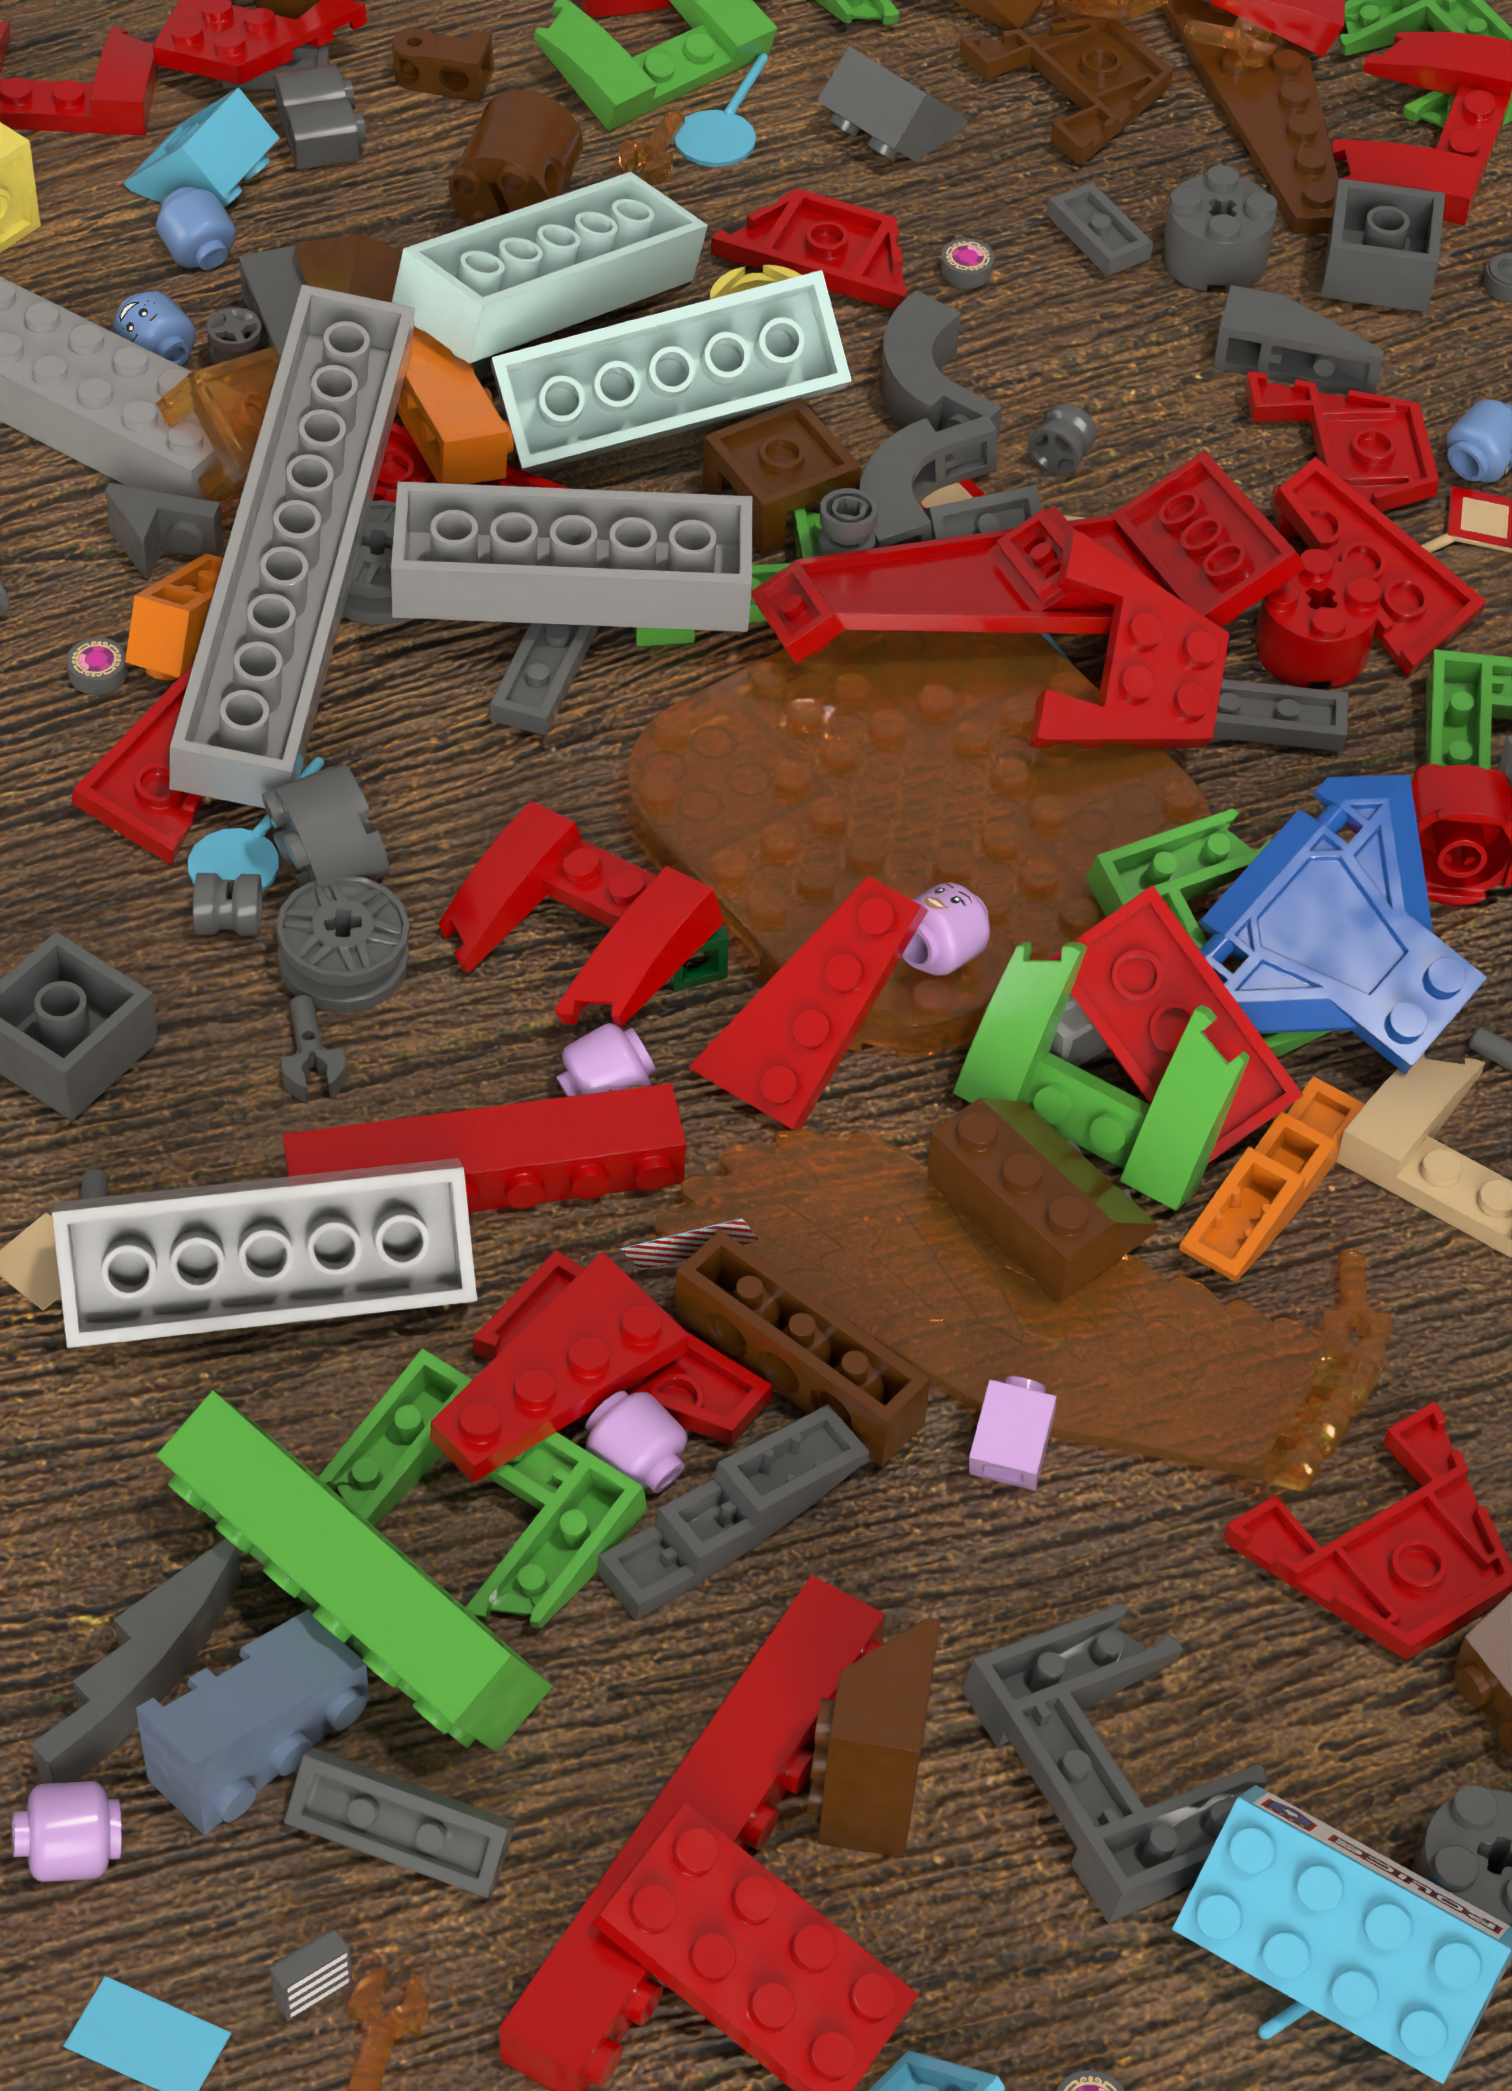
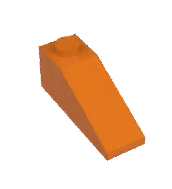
M205 553L134 595L125 663L145 668V673L156 679L177 680L194 663L224 558Z

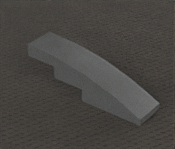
M827 1404L717 1463L715 1479L658 1508L655 1525L599 1554L597 1573L634 1620L637 1621L697 1586L755 1548L816 1503L865 1463L870 1452L831 1406Z
M227 1538L114 1619L119 1647L73 1680L78 1710L31 1743L38 1777L43 1784L77 1782L112 1753L138 1726L136 1707L152 1698L160 1703L208 1642L242 1583L238 1548Z

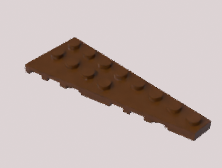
M1152 0V4L1157 12L1164 11L1170 21V33L1174 40L1183 43L1191 56L1190 66L1217 110L1224 109L1230 119V131L1235 140L1242 139L1249 150V163L1254 171H1260L1271 186L1270 194L1276 198L1277 208L1292 233L1329 234L1339 177L1307 49L1212 3L1201 0Z

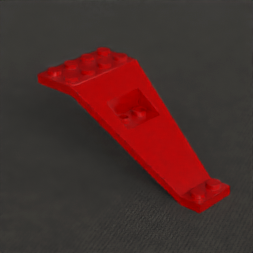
M1204 450L1111 515L1067 521L1059 509L1053 505L1047 510L1043 508L1014 529L797 559L753 589L751 597L789 655L797 664L810 654L823 650L833 638L845 630L1110 634L1114 612L1113 605L1057 587L1065 540L1074 530L1088 536L1219 627L1231 623L1240 613L1266 595L1281 589L1291 578L1305 570L1306 567L1296 550Z

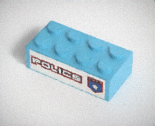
M1257 1785L1238 1796L1172 1928L1175 1932L1442 2084L1457 2067L1512 1959L1511 1926Z

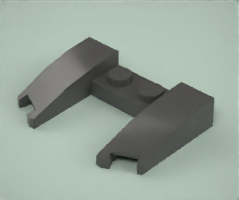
M1122 1603L973 1658L961 1689L995 1745L1000 1746L1010 1741L1073 1840L1077 1850L1070 1864L1108 1924L1194 1884L1238 1796L1255 1785L1264 1789L1267 1784L1266 1771L1258 1763L1145 1808L1082 1710L1178 1661L1183 1648L1176 1639L1168 1634L1165 1635L1157 1646L1147 1649L1123 1633L1118 1627L1125 1619L1129 1608Z

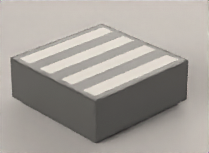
M336 1928L332 1931L331 1929L272 1964L270 1973L274 2002L287 2021L292 2020L353 1982L350 1949Z

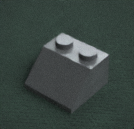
M848 46L817 99L819 103L834 111L828 121L854 137L861 128L872 135L867 145L893 161L899 152L917 162L963 131L970 121Z

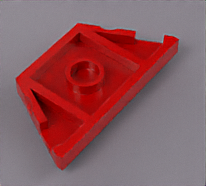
M797 188L780 197L774 205L762 207L747 215V223L744 228L731 235L721 229L715 232L711 238V255L763 270V265L785 267L801 275L822 270L827 290L834 293L843 294L892 310H896L907 298V287L903 283L902 252L898 246L899 231L897 218Z

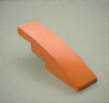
M1313 1076L1302 1091L1304 1096L1294 1102L1287 1114L1283 1111L1279 1113L1255 1149L1248 1146L1180 1243L1179 1250L1237 1282L1270 1246L1337 1161L1344 1130L1364 1107V1103Z

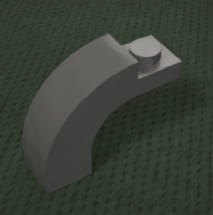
M915 290L896 308L884 332L880 393L887 413L900 429L927 418L936 432L988 415L997 428L998 445L1002 407L953 382L940 371L957 355L961 313Z
M988 415L937 432L928 419L925 418L902 428L890 436L873 453L863 471L860 490L871 495L878 504L877 526L873 531L876 541L875 548L932 540L931 521L920 506V503L928 495L940 488L997 470V428Z

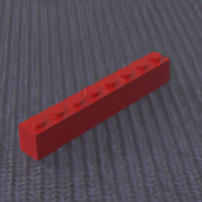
M813 1575L809 1577L499 2027L501 2061L552 2091H587L592 2083L602 2087L608 2081L617 2067L623 2052V2046L619 2042L633 2022L643 2026L648 2021L659 2003L664 1987L659 1983L661 1980L591 1922L672 1815L684 1802L688 1803L746 1852L750 1846L760 1850L765 1845L779 1818L780 1812L776 1807L788 1790L797 1794L811 1774L821 1698L836 1700L840 1672L884 1645L882 1639L886 1614Z

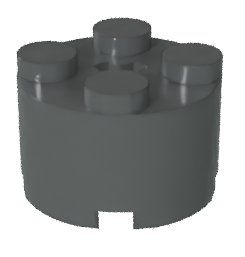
M1214 166L1208 170L1207 174L1195 176L1182 182L1172 191L1169 200L1163 240L1165 268L1177 281L1196 290L1207 292L1208 284L1225 285L1224 293H1228L1230 285L1245 288L1253 286L1264 275L1268 262L1278 204L1276 198L1257 184L1239 177V173L1230 166Z
M341 763L334 767H327L261 795L275 828L282 826L283 830L273 834L286 868L295 865L297 870L301 869L302 873L295 875L298 888L314 879L318 887L326 888L332 883L339 884V879L349 876L365 877L377 882L379 879L390 875L389 861L378 830L373 831L366 814L370 809L347 765Z
M1479 1785L1465 1786L1457 1791L1455 1797L1442 1805L1431 1819L1410 1871L1511 1927L1512 1793L1487 1789Z

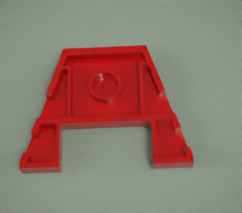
M179 0L152 48L156 65L242 85L294 60L293 49L304 44L321 47L334 40L333 30L348 23L353 30L368 23L365 3L352 0H320L301 17L292 19L274 15V12L267 8L248 9L235 6L231 3L233 0Z
M1247 372L1245 392L1252 422L1309 421L1318 459L1380 512L1436 496L1439 476L1420 403L1355 390H1349L1346 398L1320 393L1317 391L1316 383L1296 379L1294 387L1268 383V374ZM1273 487L1270 505L1275 528L1285 539L1298 536L1297 531L1275 504L1274 498L1279 487Z
M1074 530L1065 540L1057 587L1114 606L1098 705L1045 689L1037 697L1029 746L1037 749H1050L1054 744H1078V748H1100L1103 744H1132L1133 748H1204L1213 739L1230 633L1085 534Z
M1435 1401L1388 1428L1383 1442L1384 1446L1422 1488L1323 1547L1318 1545L1276 1495L1227 1523L1223 1539L1230 1547L1406 1661L1496 1606L1512 1592V1564L1486 1507L1479 1506L1467 1480L1469 1469L1460 1450L1453 1449L1445 1431L1446 1418Z

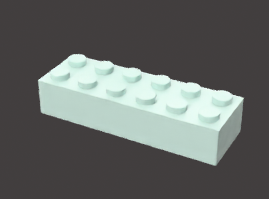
M628 172L403 248L392 303L415 307L414 326L427 332L449 348L456 357L470 364L693 281L708 225L632 172Z
M822 270L492 357L491 368L505 419L510 423L514 437V452L519 470L527 473L776 408L799 398L806 400L845 389L852 381Z

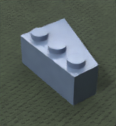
M309 1609L241 1647L239 1656L244 1661L222 1674L215 1676L209 1669L204 1668L190 1676L187 1686L192 1691L163 1707L152 1698L136 1707L147 1779L204 1836L222 1821L231 1822L243 1815L254 1802L258 1791L279 1774L286 1776L300 1767L303 1754L309 1751L333 1729L343 1730L351 1725L363 1712L369 1700L367 1665L344 1642L317 1621Z

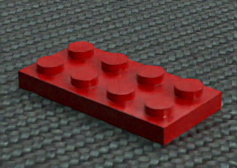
M1153 885L1073 941L1080 942L1088 947L1070 995L1148 1104H1152L1194 1010L1201 1004L1210 1008L1217 1016V1019L1205 1029L1204 1034L1223 1058L1229 1063L1244 1051L1249 1055V1061L1208 1163L1304 1096ZM1062 949L1047 960H1061Z
M686 1802L672 1815L591 1922L793 2091H853L919 1996L910 1986Z

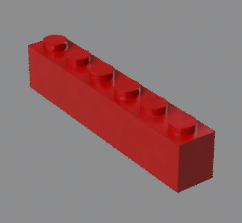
M672 1083L282 1134L286 1177L459 1158L464 1167L468 1214L507 1207L528 1208L538 1203L574 1198L594 1199L604 1194L641 1189L655 1191L670 1185L685 1184L686 1142Z

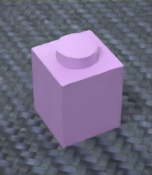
M1010 1376L1006 1378L1005 1383L989 1379L969 1456V1474L1036 1491L1055 1417L1057 1396L1045 1393L1046 1387L1027 1378Z

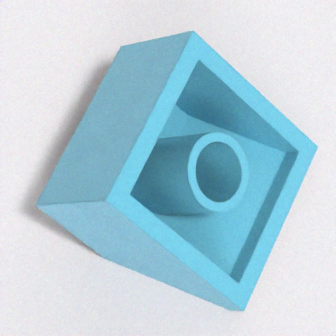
M238 87L180 123L123 183L131 192L160 203L168 195L180 188L194 187L196 189H205L215 194L223 207H225L242 192L241 187L237 183L243 177L245 180L252 178L269 163L270 159L265 153L280 137Z

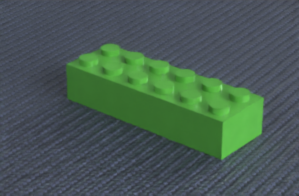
M213 1390L156 1455L175 1473L167 1484L195 1509L198 1511L203 1510L216 1521L215 1528L241 1551L246 1554L250 1553L266 1566L263 1571L274 1582L294 1598L298 1596L314 1610L312 1615L317 1621L342 1642L345 1643L347 1641L364 1655L362 1661L393 1688L397 1686L415 1702L412 1706L424 1718L444 1734L448 1732L466 1748H469L477 1739L495 1752H498L554 1686L267 1431Z

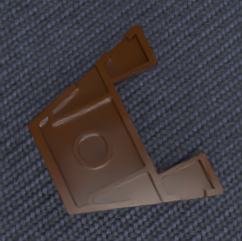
M1112 15L1050 24L1049 33L1028 36L1023 30L1014 29L1003 31L1002 40L980 43L979 35L964 37L960 41L959 56L985 80L1030 63L1052 85L1057 87L1079 107L1081 111L1053 122L1051 140L1078 165L1086 162L1172 85L1174 70Z

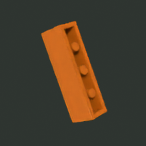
M414 326L412 352L396 411L436 481L446 484H473L506 478L507 454L513 453L514 437L508 420H502L496 411L489 388L481 386L475 376L473 363L469 364L465 360L456 357L449 348L427 332Z

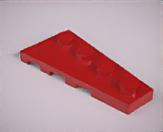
M1313 458L1278 488L1274 498L1275 504L1309 549L1327 551L1333 556L1334 560L1351 565L1379 584L1381 588L1380 610L1374 635L1407 678L1432 658L1434 649L1441 650L1481 614L1487 602L1483 597L1318 458Z
M602 1251L431 1421L430 1439L474 1483L597 1408L613 1394L626 1390L685 1354L688 1349L689 1334Z

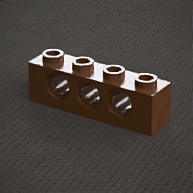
M719 1230L676 1270L674 1311L676 1319L741 1366L772 1384L774 1390L807 1414L829 1404L869 1450L868 1458L879 1466L883 1467L925 1425L931 1381L929 1377L722 1230Z

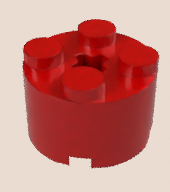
M1321 549L1306 550L1300 556L1306 569L1291 578L1281 589L1271 592L1261 599L1255 630V641L1258 647L1257 656L1261 665L1270 674L1287 684L1310 688L1312 681H1330L1329 688L1343 686L1357 678L1367 665L1380 610L1381 588L1375 580L1368 578L1358 569L1344 562L1334 560L1333 556L1327 551Z
M1427 764L1416 770L1412 777L1411 786L1428 900L1446 905L1474 904L1485 900L1486 891L1495 888L1503 883V890L1512 884V788L1507 775L1500 770H1487L1472 765L1443 767L1438 764Z

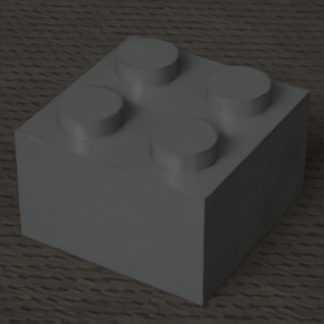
M1339 178L1329 227L1321 297L1338 299L1344 302L1388 306L1400 310L1409 309L1428 312L1439 264L1445 193Z
M58 932L53 933L0 980V1074L71 1121L159 1041L153 992Z

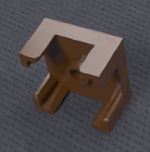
M801 398L704 436L702 486L710 495H722V487L728 481L740 496H752V545L760 555L784 545L787 512L824 498L825 495L834 490L842 488L859 490L861 466Z

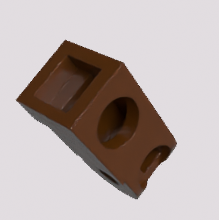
M410 28L397 33L392 39L394 78L401 87L413 91L481 102L494 73L492 33L472 30L469 38L466 39L439 34L435 36L425 29Z

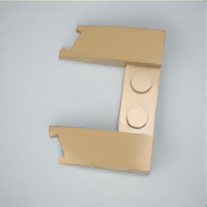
M1424 1053L1407 1074L1397 1069L1364 1105L1344 1130L1336 1162L1512 1258V1181L1433 1139L1482 1074L1485 1062L1471 1058H1464L1463 1064L1425 1059Z

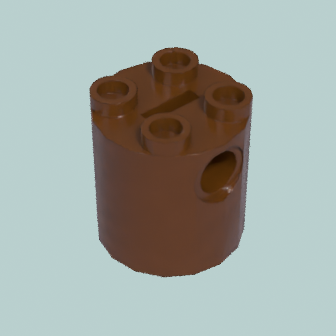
M514 89L500 93L487 104L448 184L452 204L462 219L467 222V227L563 195L584 146L581 128L572 114L555 99L529 90Z

